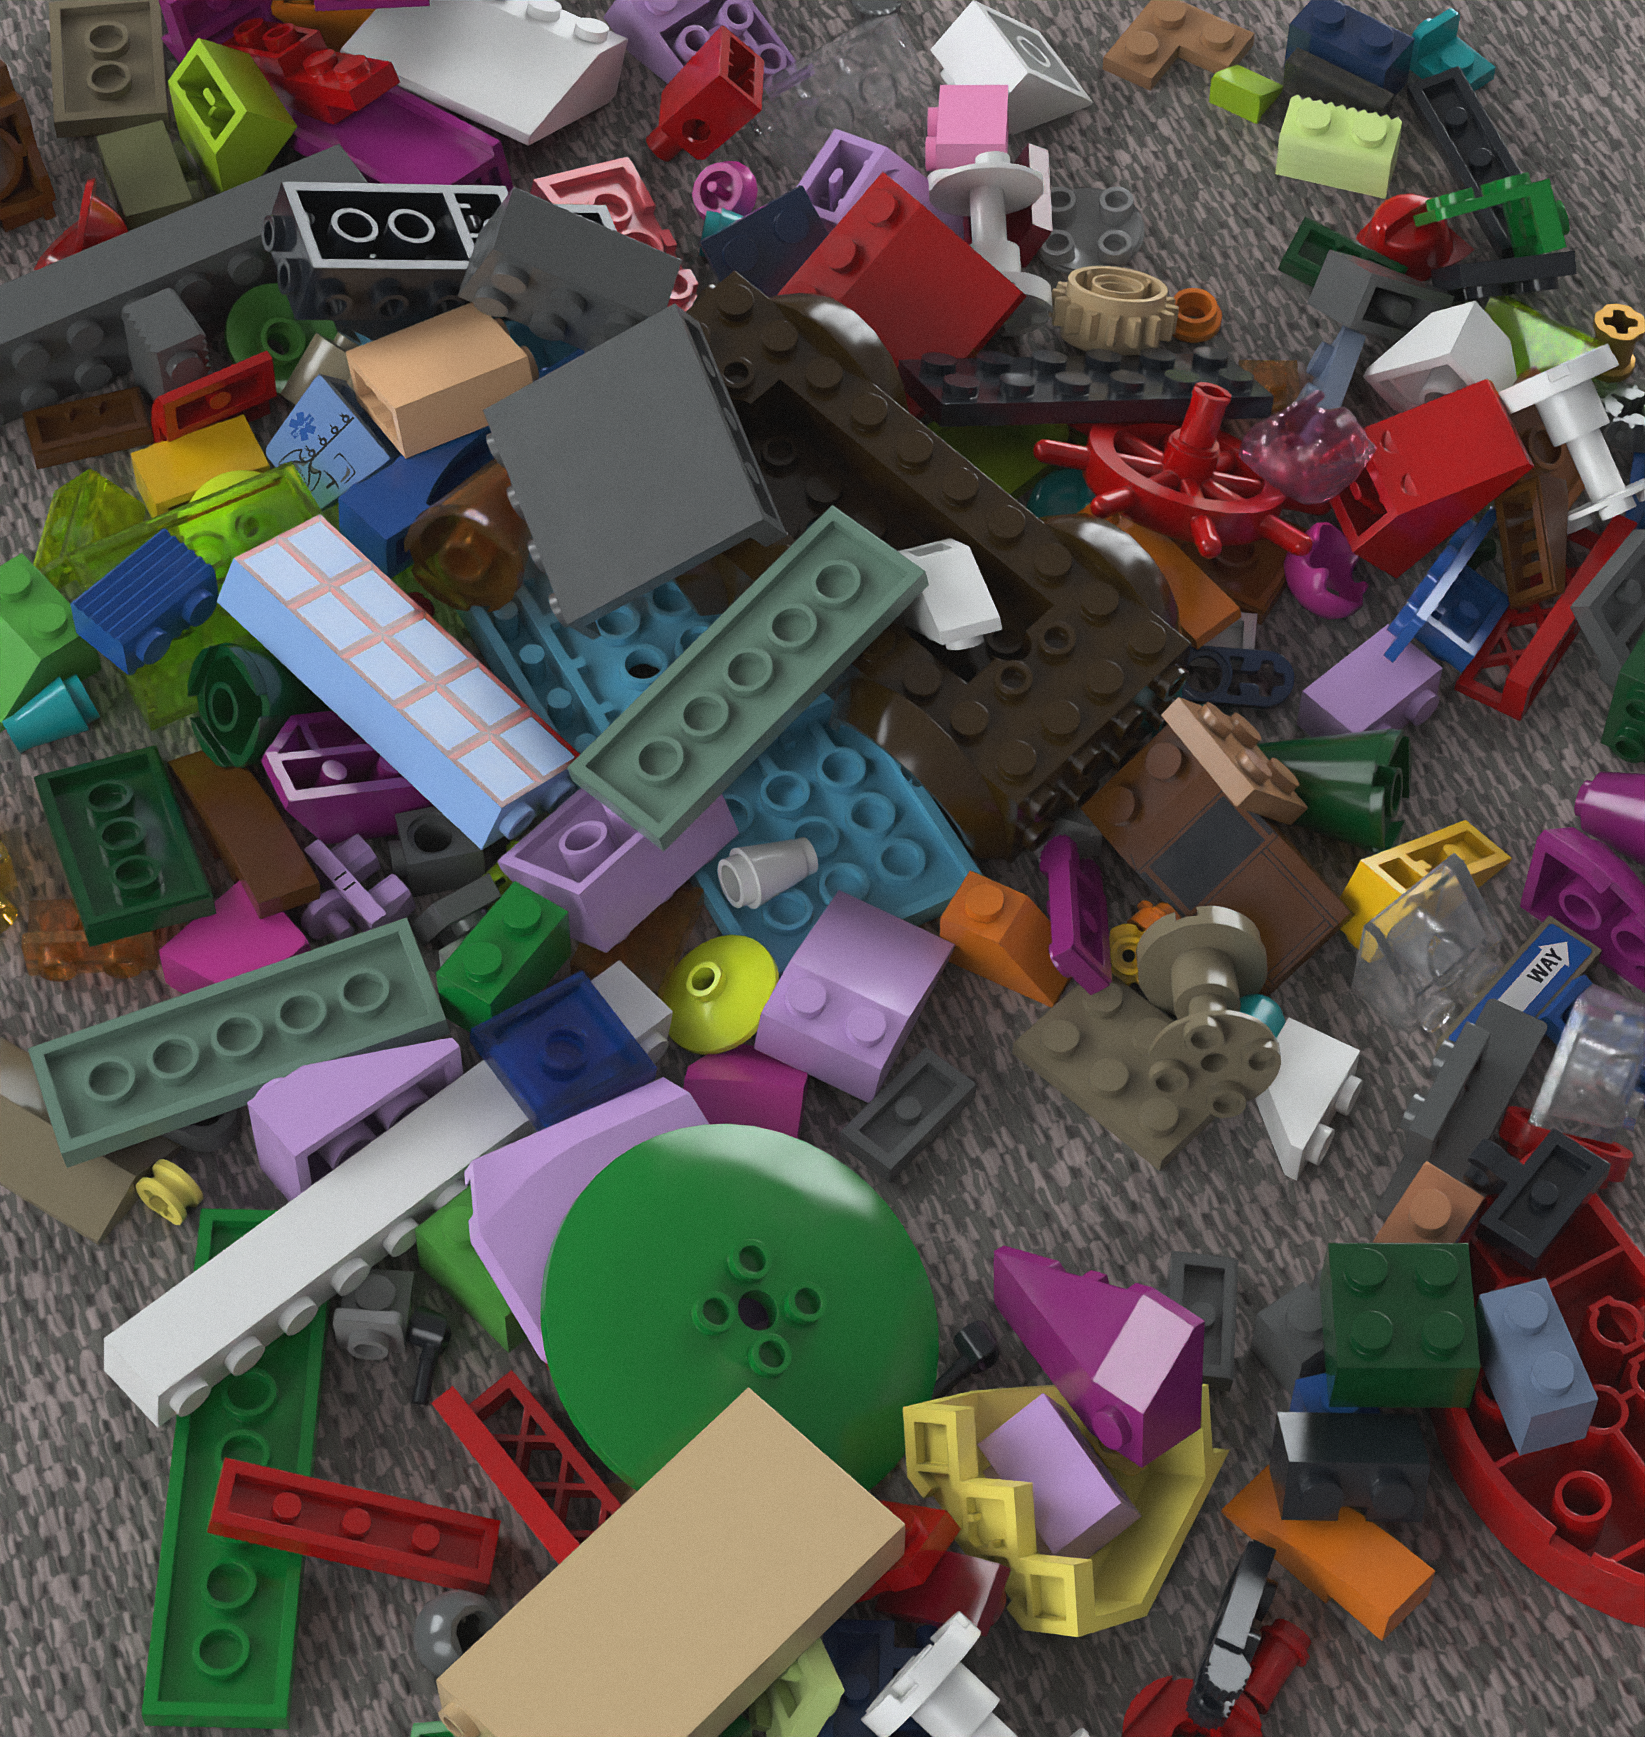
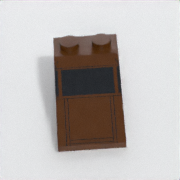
M1169 724L1080 808L1115 850L1165 903H1168L1177 911L1181 918L1197 916L1196 907L1211 905L1237 911L1254 922L1260 932L1261 942L1265 946L1267 956V978L1258 993L1260 995L1270 996L1355 915L1270 818L1237 808Z

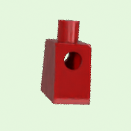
M722 25L662 91L659 124L646 137V143L651 151L665 162L671 161L682 149L687 151L696 160H705L762 110L764 60Z

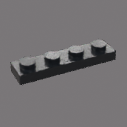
M1459 66L1407 85V100L1459 190L1472 187L1475 198L1483 197L1480 185L1521 174L1516 162ZM1502 204L1473 211L1474 217L1499 259L1515 258Z

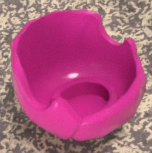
M1317 522L1305 532L1311 537L1313 542L1310 553L1302 557L1295 556L1290 552L1286 554L1284 574L1288 587L1301 606L1320 618L1332 620L1353 616L1362 608L1363 594L1368 588L1367 582L1356 583L1352 578L1353 569L1360 557L1352 552L1345 534L1329 522ZM1327 587L1338 591L1339 597L1328 592Z

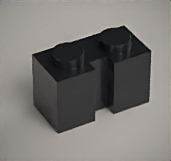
M1277 1412L1269 1470L1281 1520L1338 1521L1339 1510L1344 1506L1362 1507L1366 1521L1422 1522L1431 1463L1416 1414Z

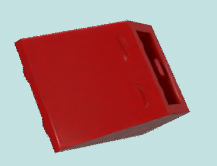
M1484 379L1358 430L1317 464L1315 470L1352 552L1397 579L1530 471L1534 464L1493 382L1489 379Z

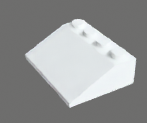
M430 0V6L376 9L344 44L340 53L365 55L367 58L392 62L400 80L397 86L529 146L608 104L617 92L628 39L609 31L608 25L600 20L580 18L562 10L561 4L555 0Z

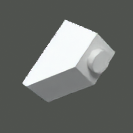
M1476 301L1430 313L1366 369L1363 378L1393 410L1402 413L1484 379L1492 381L1497 392L1511 387L1517 380L1511 340L1491 319L1490 315Z

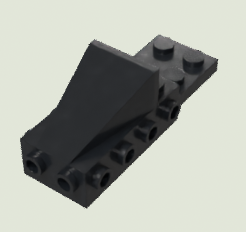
M282 182L272 213L263 220L262 242L264 249L267 252H271L277 268L279 291L282 295H287L295 320H332L374 341L471 303L458 297V293L477 237L504 201L508 191L506 186ZM555 204L617 231L606 205ZM491 316L493 319L501 318L503 321H514V320L509 319V318H507V317H505V316H504V317H494V316Z

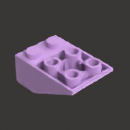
M615 0L603 17L614 33L628 39L626 46L628 52L667 84L722 25L764 60L762 100L804 73L803 69L752 0Z
M836 128L797 185V187L799 185L804 187L829 234L878 176L884 172L964 240L963 216L945 213L930 203L928 178L888 147Z

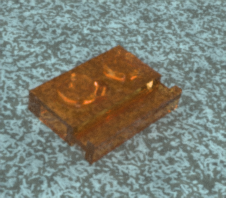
M679 887L669 900L660 904L630 932L625 940L616 944L607 953L580 942L570 962L571 978L589 983L620 960L661 999L704 905V889L694 887L693 891Z

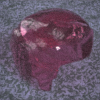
M1320 390L1311 392L1303 399L1292 403L1282 411L1255 424L1245 434L1238 453L1239 458L1258 476L1280 490L1285 497L1293 498L1304 505L1327 503L1344 491L1359 477L1377 450L1376 445L1367 437L1365 429L1359 425L1354 415L1347 408L1323 409L1317 406V403L1325 398V394Z

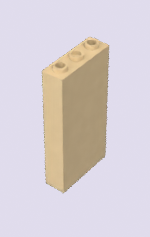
M748 1387L436 1679L442 1708L438 1715L443 1724L455 1737H718L904 1555L905 1523Z

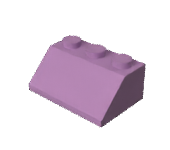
M580 788L497 862L501 870L512 882L516 881L569 912L570 938L607 953L616 944L625 940L630 932L660 904L669 900L674 892L702 866L712 861L718 852L739 834V831L721 794L665 851H662L588 792Z

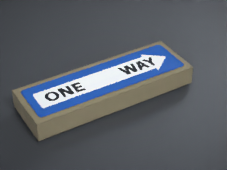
M1549 915L1437 1040L1435 1051H1438L1445 1038L1456 1042L1467 1021L1475 1024L1489 999H1496L1537 1018L1571 980L1584 974L1587 975L1598 963L1602 949Z

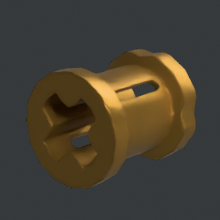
M1608 304L1595 313L1593 329L1596 334L1593 343L1589 344L1584 353L1609 344L1619 365L1594 378L1604 382L1616 383L1629 378L1634 371L1636 360L1633 351L1636 342L1645 335V319L1643 315L1634 311L1629 306Z

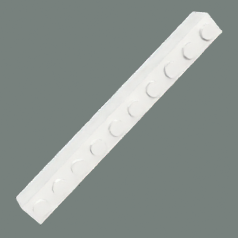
M620 960L106 1336L104 1338V1371L157 1427H160L176 1414L183 1417L192 1413L206 1400L211 1388L230 1373L238 1376L248 1371L261 1358L267 1345L283 1333L291 1336L305 1328L315 1317L319 1306L337 1293L340 1296H345L358 1288L367 1278L371 1267L388 1254L392 1257H397L406 1252L416 1242L415 1228L471 1185L465 1186L464 1172L472 1160L569 1119L589 1103L592 1106L602 1104L617 1090L621 1079L637 1066L641 1070H646L653 1066L664 1055L669 1046L667 1039L673 1011Z

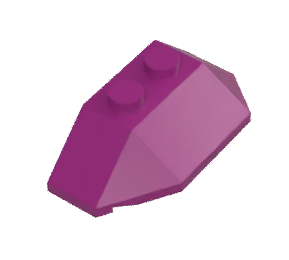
M334 711L291 715L273 743L265 751L261 760L285 810L324 844L340 843L357 833L363 839L398 835L395 814L434 806Z

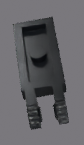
M1256 1540L1248 1542L1226 1583L1186 1703L1188 1706L1185 1711L1189 1713L1188 1718L1194 1721L1193 1724H1198L1200 1728H1207L1208 1731L1212 1728L1217 1730L1219 1726L1223 1727L1231 1714L1235 1700H1238L1247 1685L1246 1683L1252 1670L1250 1663L1262 1635L1261 1631L1252 1628L1251 1625L1253 1619L1260 1622L1263 1621L1278 1587V1582L1267 1578L1276 1549Z

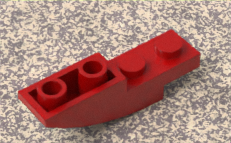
M263 18L249 19L236 26L232 31L234 36L221 44L250 54L282 104L313 119L333 125L353 112L361 110L400 83L392 62L367 58L365 55L335 52L333 49L327 48L320 30L298 27L292 23H276L265 21Z

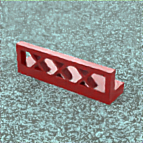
M1619 514L1611 519L1601 535L1586 528L1568 534L1567 542L1571 540L1591 551L1580 567L1568 569L1566 565L1565 593L1560 596L1554 607L1541 609L1539 604L1536 603L1528 606L1530 612L1521 613L1523 609L1513 610L1510 609L1509 605L1476 656L1456 681L1454 690L1521 721L1581 630L1570 606L1629 534L1636 530L1638 523ZM1542 572L1530 577V588L1543 583ZM1535 623L1538 631L1525 649L1513 651L1507 636L1508 630L1511 627ZM1498 645H1500L1503 653L1493 654ZM1501 665H1508L1510 673L1505 680L1503 693L1475 681L1482 669Z
M510 1370L469 1405L454 1386H451L431 1403L558 1564L594 1532L590 1530H568L565 1526L570 1498H598L600 1500L601 1508L597 1529L622 1506L513 1370ZM515 1396L524 1406L520 1434H492L483 1421ZM536 1423L546 1435H534ZM504 1449H517L515 1462ZM532 1450H551L562 1453L558 1482H533L528 1480L527 1473ZM574 1471L579 1474L585 1483H573ZM543 1497H555L553 1510Z

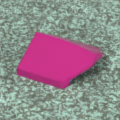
M741 1044L723 1053L707 1054L689 1065L683 1089L692 1095L709 1124L756 1126L799 1139L810 1075L754 1049L753 1045Z

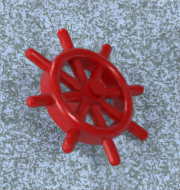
M1199 382L1195 384L1184 421L1067 424L1088 436L1086 446L1050 439H1041L1034 446L1033 454L1039 462L1081 470L1085 483L1096 496L1090 503V510L1093 516L1107 519L1119 514L1129 521L1153 532L1195 543L1200 555L1206 559L1217 557L1222 550V546L1245 545L1257 542L1263 538L1295 556H1306L1312 550L1313 542L1311 537L1280 519L1282 509L1321 516L1329 513L1332 508L1326 493L1287 484L1283 473L1269 459L1273 454V446L1268 439L1257 438L1244 442L1219 430L1232 395L1226 389L1212 383Z

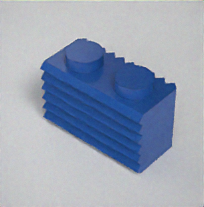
M162 529L70 605L76 633L127 675H134L137 668L143 667L144 664H154L160 660L169 649L174 637H180L183 630H188L190 626L197 627L206 622L216 608L219 593L216 573L210 563L206 564L201 556L197 557L193 549L189 550L184 542L180 543L176 536L170 535L167 529Z

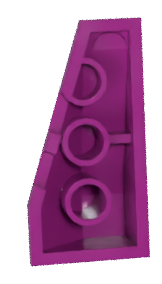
M1574 827L1545 829L1536 840L1520 907L1541 922L1550 915L1602 949L1599 962L1645 993L1644 884L1626 862L1615 856L1614 852L1606 844L1590 839Z
M1005 1245L994 1251V1303L997 1309L1092 1435L1097 1437L1106 1447L1116 1450L1143 1468L1201 1429L1205 1321L1153 1287L1135 1283L1129 1288L1124 1289L1110 1285L1107 1274L1090 1270L1082 1276L1066 1272L1062 1264L1057 1260Z

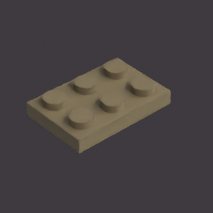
M65 0L49 2L53 117L57 138L108 134L163 120L165 128H170L165 43L161 39L164 36L163 13L159 1Z
M1112 974L1110 986L1092 996L1078 983L1013 1043V1055L1159 1171L1216 1118L1208 1110L1186 1108L1153 1092L1149 1079L1148 1051L1156 1036L1174 1021L1114 974Z

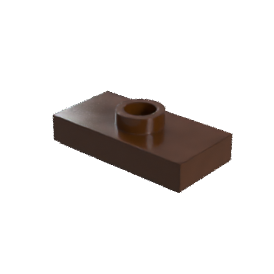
M139 386L22 412L37 470L154 443Z

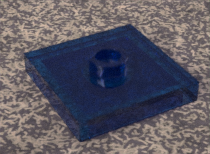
M582 970L471 1028L470 1042L538 1132L638 1089L655 1080L657 1066Z

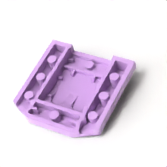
M664 1077L474 1159L464 1172L465 1186L471 1184L473 1215L468 1221L470 1242L539 1358L546 1364L548 1363L543 1347L540 1322L544 1268L553 1239L574 1200L598 1173L632 1147L657 1135L673 1130L709 1124L692 1095ZM750 1298L740 1299L738 1313L746 1326L759 1330L768 1325V1314L761 1303Z

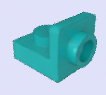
M1449 8L1435 18H1428L1421 22L1411 36L1415 40L1410 63V70L1421 79L1456 66L1461 68L1473 91L1494 79L1496 67L1457 37L1460 14L1457 11Z

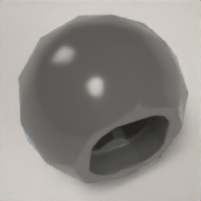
M462 1589L443 1592L428 1601L415 1621L413 1643L419 1661L430 1672L439 1677L500 1620L497 1609L482 1595Z

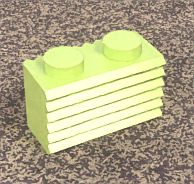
M1299 95L1291 97L1280 132L1275 174L1386 199L1397 163L1402 121L1399 117L1391 120L1387 114L1381 117L1377 112L1367 113L1365 109L1357 112L1354 107L1346 110L1343 104L1335 107L1332 102L1324 104L1321 99L1312 101L1310 97L1302 100Z

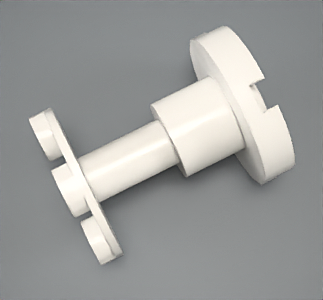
M999 151L979 154L975 158L974 164L931 172L928 175L930 203L935 208L948 214L970 216L972 244L970 246L1027 296L998 329L1002 336H1020L1043 327L1049 321L1048 311L1053 313L1051 285L1039 276L1021 272L1020 248L1017 244L1007 241L1005 214L1027 208L1043 194L1042 173L1023 165L1010 163L1009 154Z
M1609 344L1595 348L1498 392L1508 414L1535 404L1553 446L1557 447L1564 443L1567 445L1591 502L1568 512L1567 535L1592 524L1593 521L1590 516L1592 512H1594L1596 519L1601 518L1604 521L1636 507L1632 497L1633 494H1636L1639 502L1645 501V478L1627 486L1624 485L1600 431V427L1610 423V420L1591 378L1619 365Z
M960 1611L948 1619L929 1638L935 1643L933 1646L928 1644L916 1657L913 1655L870 1704L866 1710L867 1714L861 1718V1721L878 1737H889L910 1716L932 1737H1018L992 1712L1000 1699L960 1662L981 1635V1631ZM1081 1728L1070 1737L1090 1736L1088 1731Z

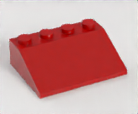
M884 172L878 176L777 294L816 293L834 298L850 308L876 332L891 354L897 370L899 360L921 359V356L928 352L945 353L955 358H974L1027 297L1017 286ZM905 392L908 412L920 421L926 412Z

